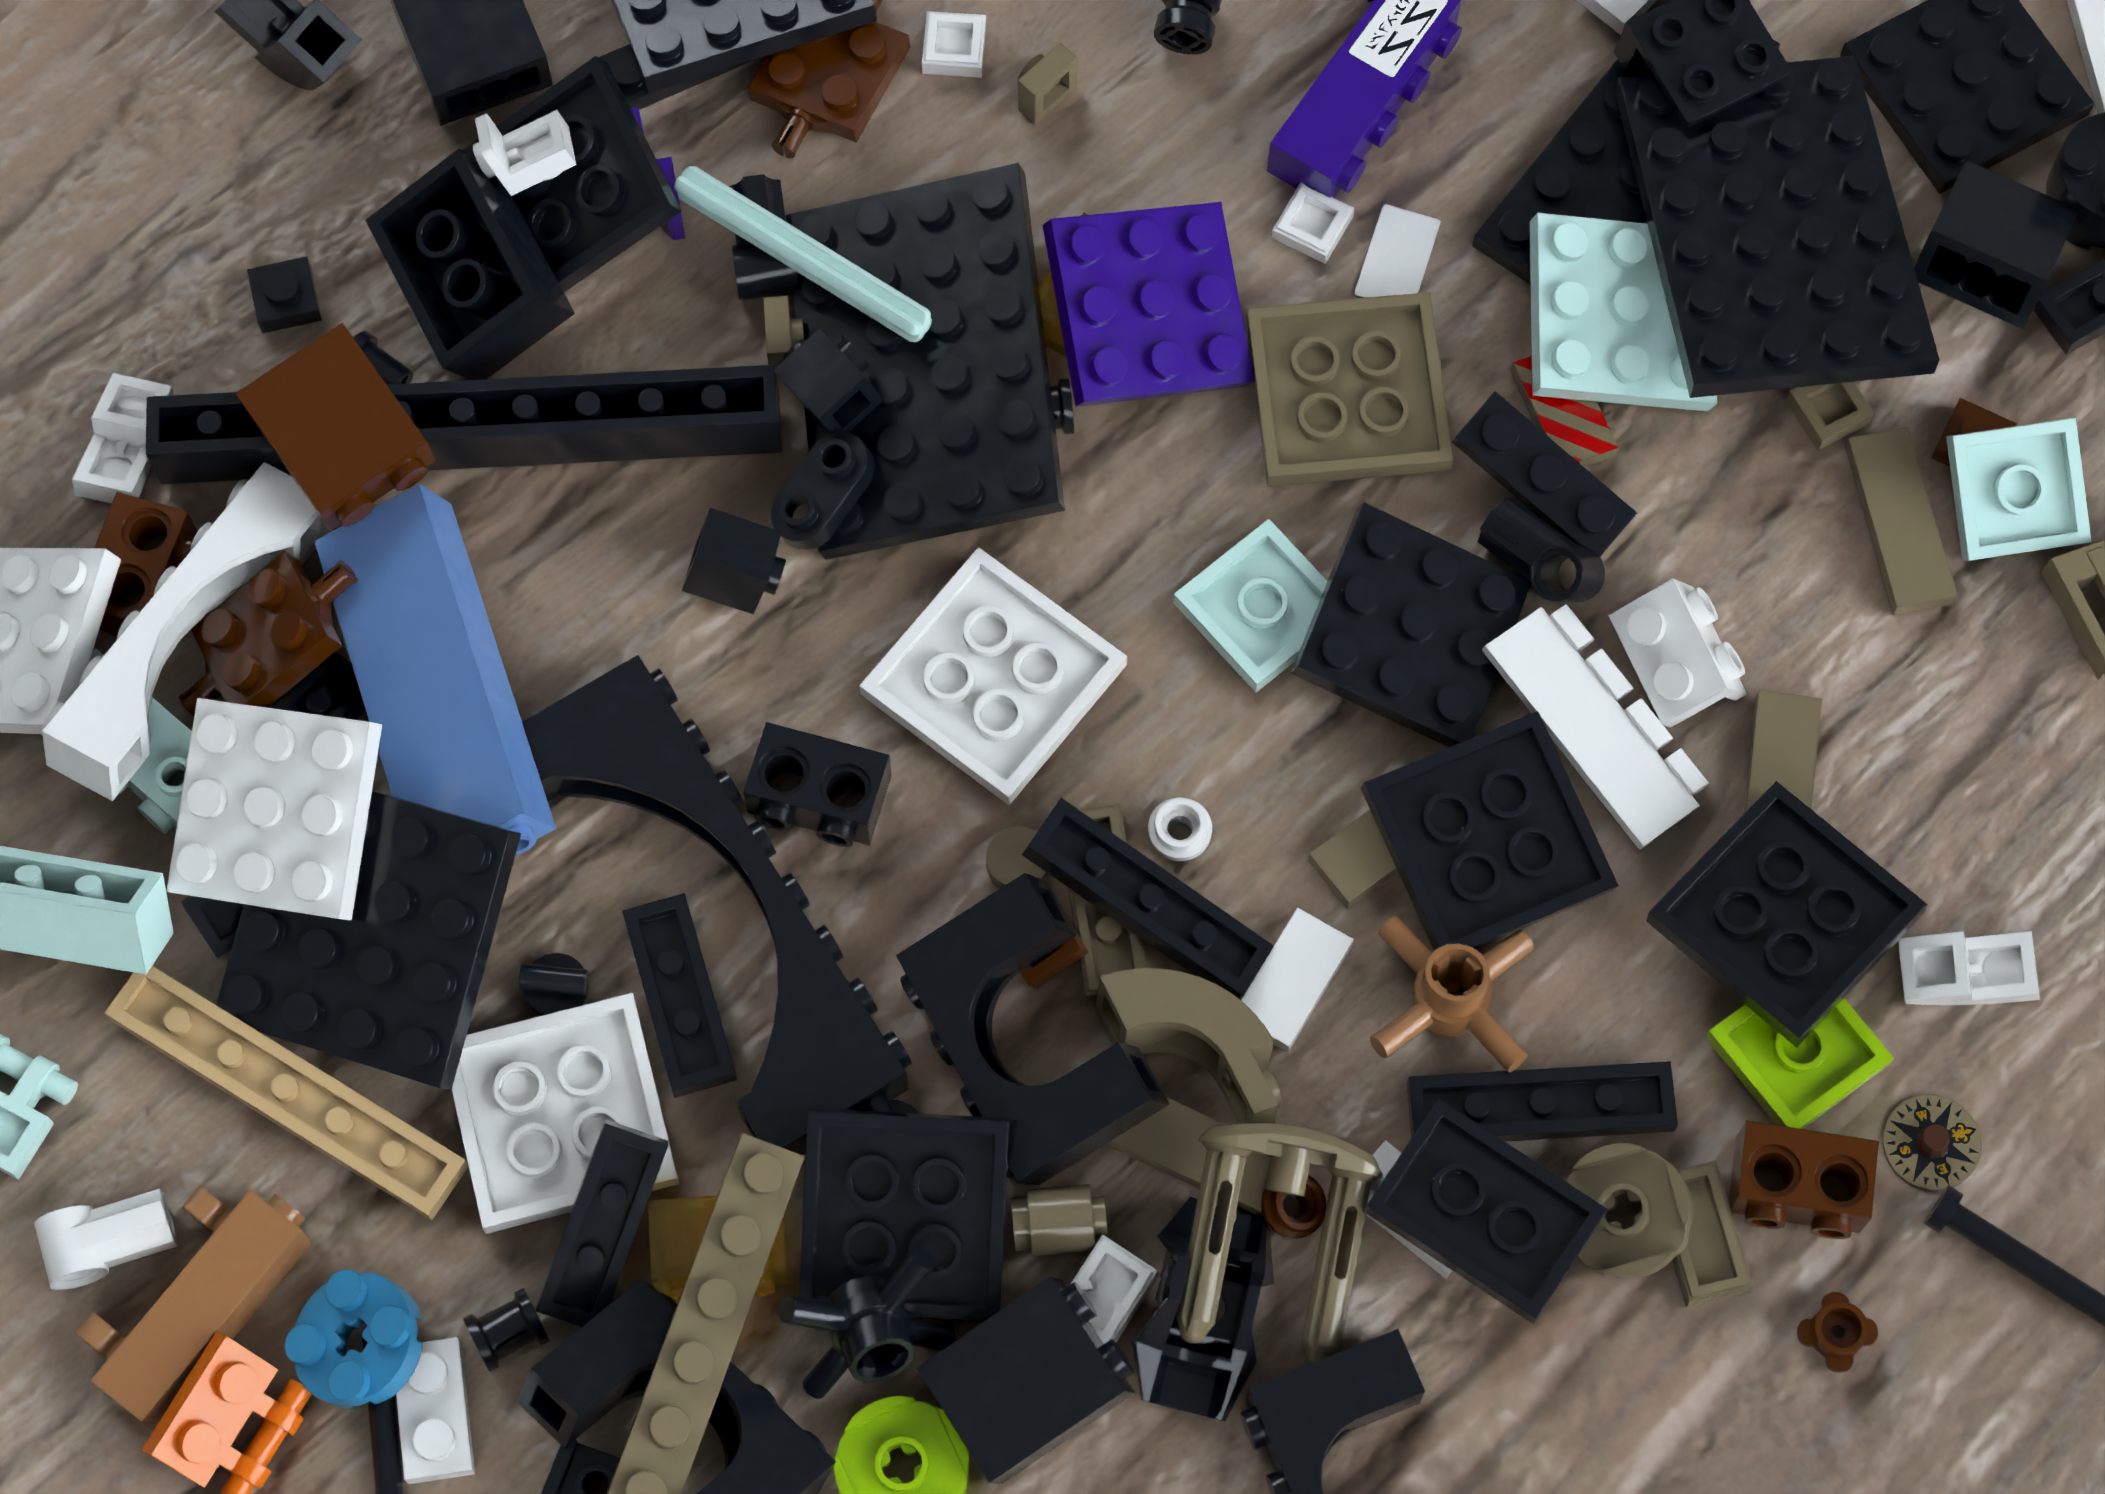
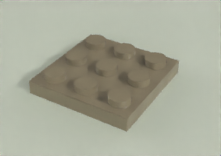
M1430 292L1247 308V331L1267 487L1452 471L1454 457Z

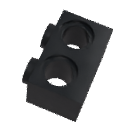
M766 722L743 791L747 812L754 814V819L759 823L773 829L790 830L791 826L795 825L816 831L818 838L833 845L850 847L853 845V842H858L870 846L892 777L890 756L885 753ZM783 772H792L802 778L800 784L789 791H778L769 785L776 775ZM845 788L858 790L864 795L857 805L850 808L838 807L830 801L837 791Z

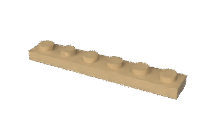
M154 966L150 968L146 975L133 972L104 1012L110 1021L431 1221L469 1167L467 1161L461 1156Z

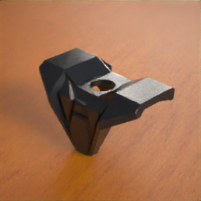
M1190 1197L1157 1235L1167 1249L1160 1274L1161 1280L1155 1297L1159 1307L1156 1306L1152 1309L1151 1318L1132 1341L1141 1400L1226 1421L1257 1362L1252 1334L1253 1321L1261 1287L1274 1284L1270 1227L1265 1222L1263 1215L1251 1216L1237 1212L1220 1295L1225 1304L1224 1315L1212 1327L1203 1341L1199 1343L1186 1342L1180 1336L1176 1312L1181 1301L1190 1262L1189 1242L1198 1200L1197 1198ZM1217 1207L1215 1208V1214H1214V1219H1213V1224H1212V1229H1211V1235H1210V1240H1209L1208 1249L1210 1248V1244H1211V1238H1212V1233H1213V1228H1214V1222H1215Z

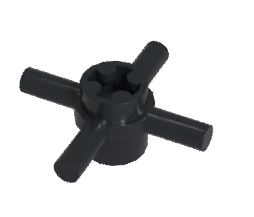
M921 1248L914 1249L887 1282L879 1277L864 1276L840 1285L831 1293L827 1303L793 1296H786L782 1300L779 1307V1318L783 1323L825 1330L828 1332L832 1347L802 1382L803 1388L810 1396L822 1399L848 1368L854 1379L864 1383H876L888 1380L905 1370L914 1358V1346L942 1351L955 1342V1330L952 1326L909 1318L904 1305L905 1301L936 1265L935 1260L927 1251Z

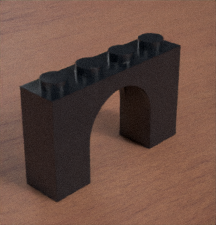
M1027 873L1017 877L897 954L896 957L905 972L900 977V981L906 995L918 1009H925L935 1028L930 1033V1037L936 1051L948 1065H955L965 1084L960 1089V1093L970 1113L973 1116L1010 1118L1007 1177L1010 1179L1015 1177L1016 1181L1021 1183L1040 1185L1169 1105V1102L1140 1049L1117 1042L1065 1076L1043 1085L1028 1086L1020 1082L1002 1064L992 1037V1018L1001 992L1009 981L1023 969L1077 936L1047 881Z
M642 1278L534 1365L528 1374L517 1403L563 1448H566L611 1409L624 1401L643 1396L677 1303L668 1295L659 1293L648 1281ZM730 1361L709 1418V1423L717 1432L723 1446L725 1470L697 1494H818L836 1461L826 1452L823 1443L817 1436L798 1426L778 1406L774 1396L765 1387L754 1384Z
M1396 1329L1248 1388L1245 1400L1248 1409L1240 1412V1418L1253 1449L1257 1450L1265 1447L1275 1472L1266 1475L1271 1494H1323L1321 1482L1322 1466L1330 1449L1348 1433L1420 1404L1425 1389L1400 1331Z

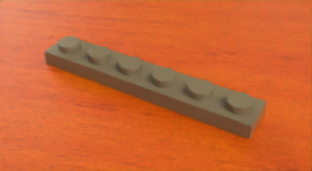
M742 1133L739 1137L607 1494H682L805 1156Z

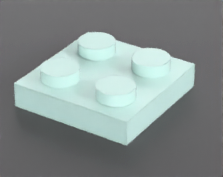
M2076 418L1946 436L1962 560L1970 561L2092 542Z
M1268 519L1174 593L1173 603L1256 693L1296 661L1327 580L1273 522Z

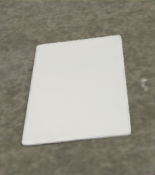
M1384 204L1354 294L1363 298L1418 293L1441 221Z

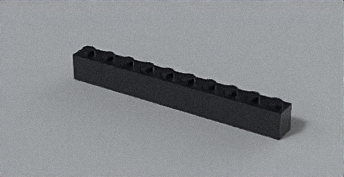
M775 365L386 384L423 435L436 461L427 466L428 471L782 452L780 393L777 374L773 371L776 368ZM236 392L147 397L146 456L161 484L250 480L264 462L290 475L246 412Z

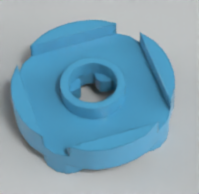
M351 1269L340 1270L334 1273L328 1282L321 1286L302 1308L295 1327L290 1330L286 1337V1355L294 1362L296 1374L301 1383L317 1398L343 1409H356L354 1406H361L368 1402L377 1405L397 1394L409 1381L418 1365L423 1343L416 1339L418 1331L416 1318L422 1321L419 1307L413 1297L403 1287L378 1274L357 1273ZM363 1324H366L367 1327L362 1333L364 1340L368 1342L361 1352L353 1349L347 1352L346 1344L350 1333L354 1329H358Z

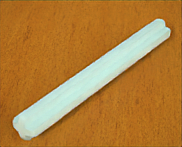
M688 166L682 175L677 178L674 188L680 200L906 340L918 342L929 330L932 319L931 313L927 308L696 166Z

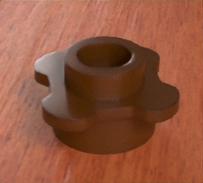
M1831 1292L1824 1296L1821 1301L1822 1308L1812 1319H1804L1799 1323L1797 1337L1802 1345L1814 1347L1825 1357L1826 1366L1829 1370L1843 1373L1853 1366V1356L1863 1346H1870L1877 1340L1878 1328L1876 1323L1872 1319L1866 1318L1857 1306L1849 1303L1847 1296L1839 1292ZM1837 1326L1843 1330L1842 1338H1835L1832 1335L1831 1330L1833 1327Z

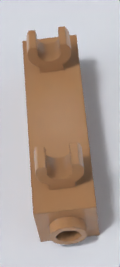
M199 1186L182 1207L190 1213L189 1215L213 1234L130 1334L125 1338L94 1312L75 1333L107 1359L90 1381L151 1431H154L215 1332L226 1335L233 1340L312 1245V1242L302 1229L299 1228L306 1218L280 1196L274 1194L266 1202L252 1190H249L233 1211H231L213 1195Z

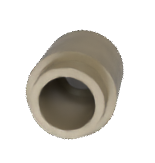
M1090 1184L1028 1189L1027 1196L1011 1198L1015 1251L1032 1250L1033 1256L1092 1251L1095 1247V1237L1108 1236L1104 1196L1091 1197Z

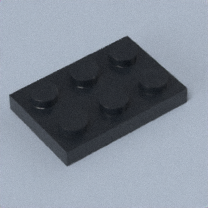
M1438 1099L1366 1205L1364 1212L1534 1324L1604 1218L1608 1209L1441 1099Z

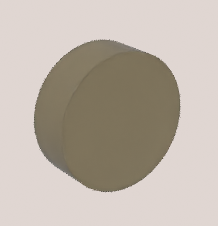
M1023 826L1009 827L1000 831L991 839L986 851V868L991 881L998 888H1002L1024 873L1043 880L1047 878V872L1022 856V853L1037 833L1035 830Z

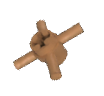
M1393 916L1379 929V935L1417 974L1412 993L1414 1006L1370 1037L1371 1045L1377 1054L1382 1058H1387L1427 1028L1433 1033L1445 1037L1461 1036L1471 1032L1508 1072L1517 1069L1526 1060L1528 1054L1488 1013V1008L1493 994L1491 981L1534 950L1530 937L1524 931L1518 929L1483 955L1473 947L1460 943L1446 944L1437 948L1432 953L1398 916ZM1460 988L1465 991L1463 995L1455 996L1459 993Z

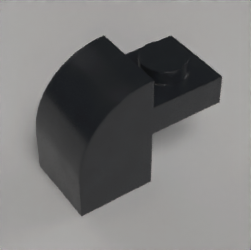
M224 0L214 11L259 52L254 57L257 61L281 79L305 90H314L324 84L362 40L320 0H312L305 6L298 0Z

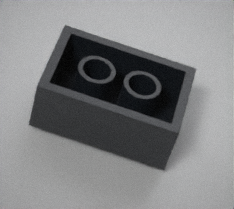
M459 148L365 220L440 365L445 370L470 380L488 379L575 314L513 197L508 193L497 176L488 178L484 174L475 156Z

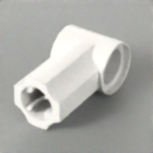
M160 1188L95 1209L85 1205L58 1209L43 1215L34 1222L49 1285L54 1290H67L86 1286L104 1278L109 1273L110 1267L178 1246L173 1216L165 1194Z

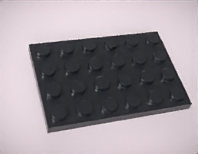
M1855 56L1787 62L1791 72L1786 80L1690 127L1682 124L1654 75L1621 77L1618 80L1615 91L1690 398L1935 373L1940 361Z
M1010 164L786 215V222L927 308L931 313L932 324L922 339L918 342H910L797 272L800 290L793 291L795 318L803 319L804 339H808L819 328L835 345L846 338L869 363L870 366L863 372V375L884 399L849 432L859 437L871 451L875 461L873 478L831 538L818 547V552L828 560L1065 511L1026 176L1020 164ZM804 406L809 452L815 443L829 434V432ZM846 454L836 455L830 461L829 468L840 466L845 460Z

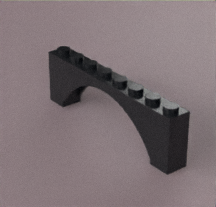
M636 655L522 721L548 802L557 796L594 798L625 804L658 815L686 829L712 847L734 868L752 892L766 918L774 941L777 957L778 994L774 1025L764 1061L751 1092L736 1102L740 1117L753 1137L802 1155L806 1153L809 1108L864 1111L862 1109L863 1105L878 1094L884 1093L888 1100H893L909 1090L905 1068L912 1065V1062L895 1033L890 1031L882 1035L870 1015L878 1010L861 980L857 977L848 982L836 962L844 957L832 934L825 925L814 929L802 911L809 907L810 904L795 877L791 873L781 877L769 858L776 854V850L763 827L758 821L747 825L736 806L743 803V799L728 773L723 769L714 774L703 755L710 752V748L696 723L692 719L682 723L671 705L677 702L678 699L663 672L658 668L649 673L639 655Z

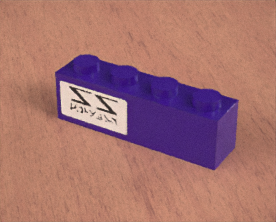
M1374 0L1270 142L1267 172L1296 189L1301 182L1327 197L1335 198L1340 190L1349 193L1365 169L1366 161L1363 158L1373 145L1381 148L1394 131L1398 122V116L1395 115L1405 100L1414 103L1424 90L1430 77V71L1427 70L1437 56L1442 59L1447 58L1455 47L1462 32V27L1457 25L1461 0Z

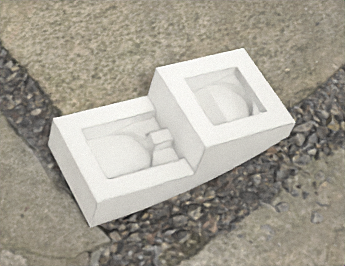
M112 374L91 417L94 434L72 478L75 496L111 504L116 492L140 497L152 467L146 456L147 397L173 395L172 386L121 374Z
M1964 931L1906 937L1900 938L1898 941L1906 1004L1974 1005L2040 1000L2032 931L1966 938Z

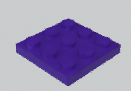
M1221 202L1054 218L1043 224L1075 407L1240 388L1254 382Z

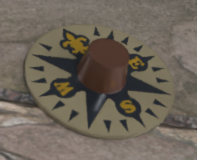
M1926 1094L1905 1100L1890 1114L1883 1131V1149L1891 1168L1905 1182L1920 1189L1941 1191L1948 1185L1956 1187L1973 1173L1980 1160L1982 1141L1975 1120L1964 1107L1947 1097Z

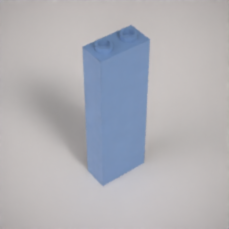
M418 483L375 507L368 516L356 524L346 527L342 525L315 540V546L324 574L341 560L353 570L355 577L358 579V582L352 584L334 599L333 604L369 722L382 724L378 751L392 796L519 832L521 837L516 851V855L531 849L535 845L536 839L555 830L556 826L452 505Z

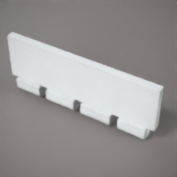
M1567 604L1562 606L1550 616L1540 607L1485 645L1482 651L1531 713L1539 712L1550 738L1637 848L1641 850L1695 811L1700 805L1693 796L1705 788L1709 782L1682 748L1675 751L1665 760L1658 754L1657 751L1667 745L1673 737L1642 698L1623 710L1618 702L1634 688L1603 649L1598 650L1586 660L1581 657L1579 652L1592 643L1594 638Z

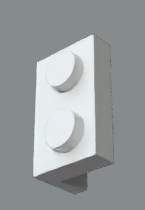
M1672 578L1608 615L1663 726L1671 728L1724 697L1736 701L1747 695L1739 678L1745 675L1743 663L1737 652L1728 642H1721L1712 624L1718 620L1717 612L1708 595L1700 587L1694 589L1692 586Z

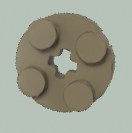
M1614 1143L1590 1151L1581 1157L1572 1168L1574 1171L1566 1182L1607 1208L1608 1211L1616 1208L1617 1202L1615 1197L1620 1194H1627L1632 1203H1642V1213L1635 1216V1225L1630 1228L1624 1229L1619 1221L1609 1222L1607 1213L1605 1214L1578 1256L1596 1273L1617 1279L1645 1277L1666 1267L1674 1257L1681 1254L1687 1247L1689 1230L1693 1221L1691 1194L1678 1170L1658 1153L1631 1143Z

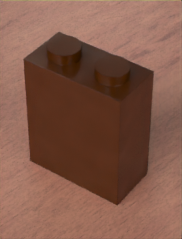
M343 323L236 392L248 415L330 531L340 524L346 527L361 521L372 512L376 500L394 488L397 491H403L412 487L427 474V466L436 461L423 435Z

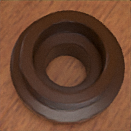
M1308 1175L1304 1197L1293 1195L1300 1203V1212L1296 1218L1290 1217L1284 1210L1283 1201L1287 1194L1264 1189L1261 1199L1262 1214L1267 1225L1276 1234L1289 1239H1299L1311 1235L1322 1225L1327 1205L1326 1197L1319 1183Z

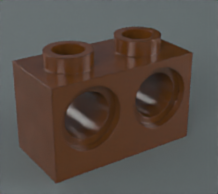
M116 492L94 548H106L121 559L99 631L117 636L126 617L135 610L141 612L154 596L156 584L164 571L170 566L177 568L188 555L192 541L198 532L188 511ZM159 535L166 536L164 543L157 549L151 551L140 550L144 542L149 538ZM133 591L144 592L141 600L130 607L118 606L120 600L126 594Z
M1746 1120L1735 1140L1729 1196L1732 1214L1745 1215V1223L1755 1227L1778 1229L1783 1228L1785 1222L1809 1225L1811 1226V1233L1820 1237L1831 1239L1850 1238L1852 1232L1860 1233L1872 1219L1879 1141ZM1767 1165L1778 1170L1784 1179V1190L1774 1192L1761 1187L1755 1179L1754 1168ZM1823 1176H1836L1842 1179L1850 1190V1200L1837 1202L1827 1197L1821 1188L1820 1178Z

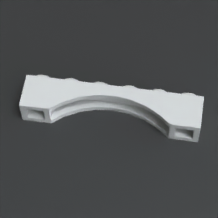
M264 462L249 481L242 479L236 484L229 495L226 509L213 524L210 522L205 523L198 530L192 541L190 552L177 568L170 566L164 571L156 584L154 596L141 612L135 610L126 617L119 629L117 641L103 657L96 656L88 663L81 675L79 687L65 703H56L46 715L41 727V735L43 736L46 765L111 801L116 798L150 755L148 719L151 696L161 669L178 642L206 614L221 605L284 550L303 564L316 548L314 541L329 532L328 527L292 476Z

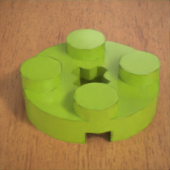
M890 1396L874 1401L862 1408L851 1418L846 1426L845 1433L838 1444L835 1455L836 1463L834 1465L835 1480L840 1494H966L970 1468L969 1451L944 1411L939 1407H933L927 1402L916 1401L913 1397ZM901 1448L906 1456L918 1454L922 1464L913 1469L915 1479L902 1483L899 1477L888 1479L882 1469L887 1468L891 1464L889 1453L892 1450Z

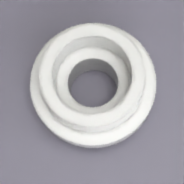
M1183 797L1168 799L1159 804L1150 816L1148 823L1149 840L1153 848L1167 859L1173 861L1191 860L1204 852L1210 843L1212 836L1211 818L1206 809L1192 799ZM1175 823H1184L1190 827L1192 834L1186 839L1177 840L1170 836L1168 829Z

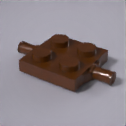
M873 0L876 12L883 0ZM875 21L767 55L749 84L748 92L751 101L778 111L786 119L778 136L772 142V148L782 156L785 153L786 158H794L808 131L831 132L857 143L911 48L909 35Z
M284 550L191 629L205 658L206 675L186 692L179 695V700H181L183 707L194 716L197 698L216 700L222 695L225 702L269 708L342 646L332 626L330 603L352 584L358 582L353 570L345 562L339 560L327 573L315 583H312L301 562Z

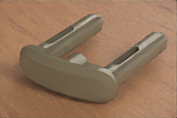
M1226 1123L1211 1126L1198 1140L1203 1143L1207 1152L1189 1242L1190 1262L1181 1301L1176 1312L1180 1336L1186 1342L1199 1343L1204 1340L1215 1325L1233 1226L1237 1217L1236 1210L1246 1157L1252 1153L1271 1156L1265 1185L1266 1190L1304 1197L1310 1164L1327 1168L1332 1175L1301 1341L1306 1360L1309 1364L1338 1353L1342 1345L1358 1252L1362 1243V1231L1366 1214L1364 1211L1368 1204L1371 1183L1383 1177L1376 1159L1366 1151L1335 1136L1304 1127L1274 1123ZM1220 1184H1221V1191H1220V1196H1219V1201H1218V1207H1217V1212H1216V1217H1215V1222H1214V1228H1213V1233H1212V1238H1211V1244H1210V1248L1208 1249L1209 1240H1210V1235H1211V1229H1212V1224H1213V1219H1214V1214H1215V1208H1216V1203H1217V1198H1218V1192H1219V1187H1220Z

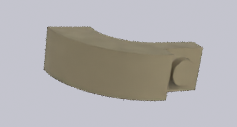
M1135 968L1100 976L1096 1009L1113 1044L1120 1042L1138 1047L1142 1054L1163 1052L1190 1059L1203 1067L1217 1082L1237 1123L1275 1122L1277 1109L1281 1106L1282 1099L1278 1084L1273 1074L1268 1070L1274 1040L1265 1025L1244 1002L1215 983L1192 974L1170 969Z

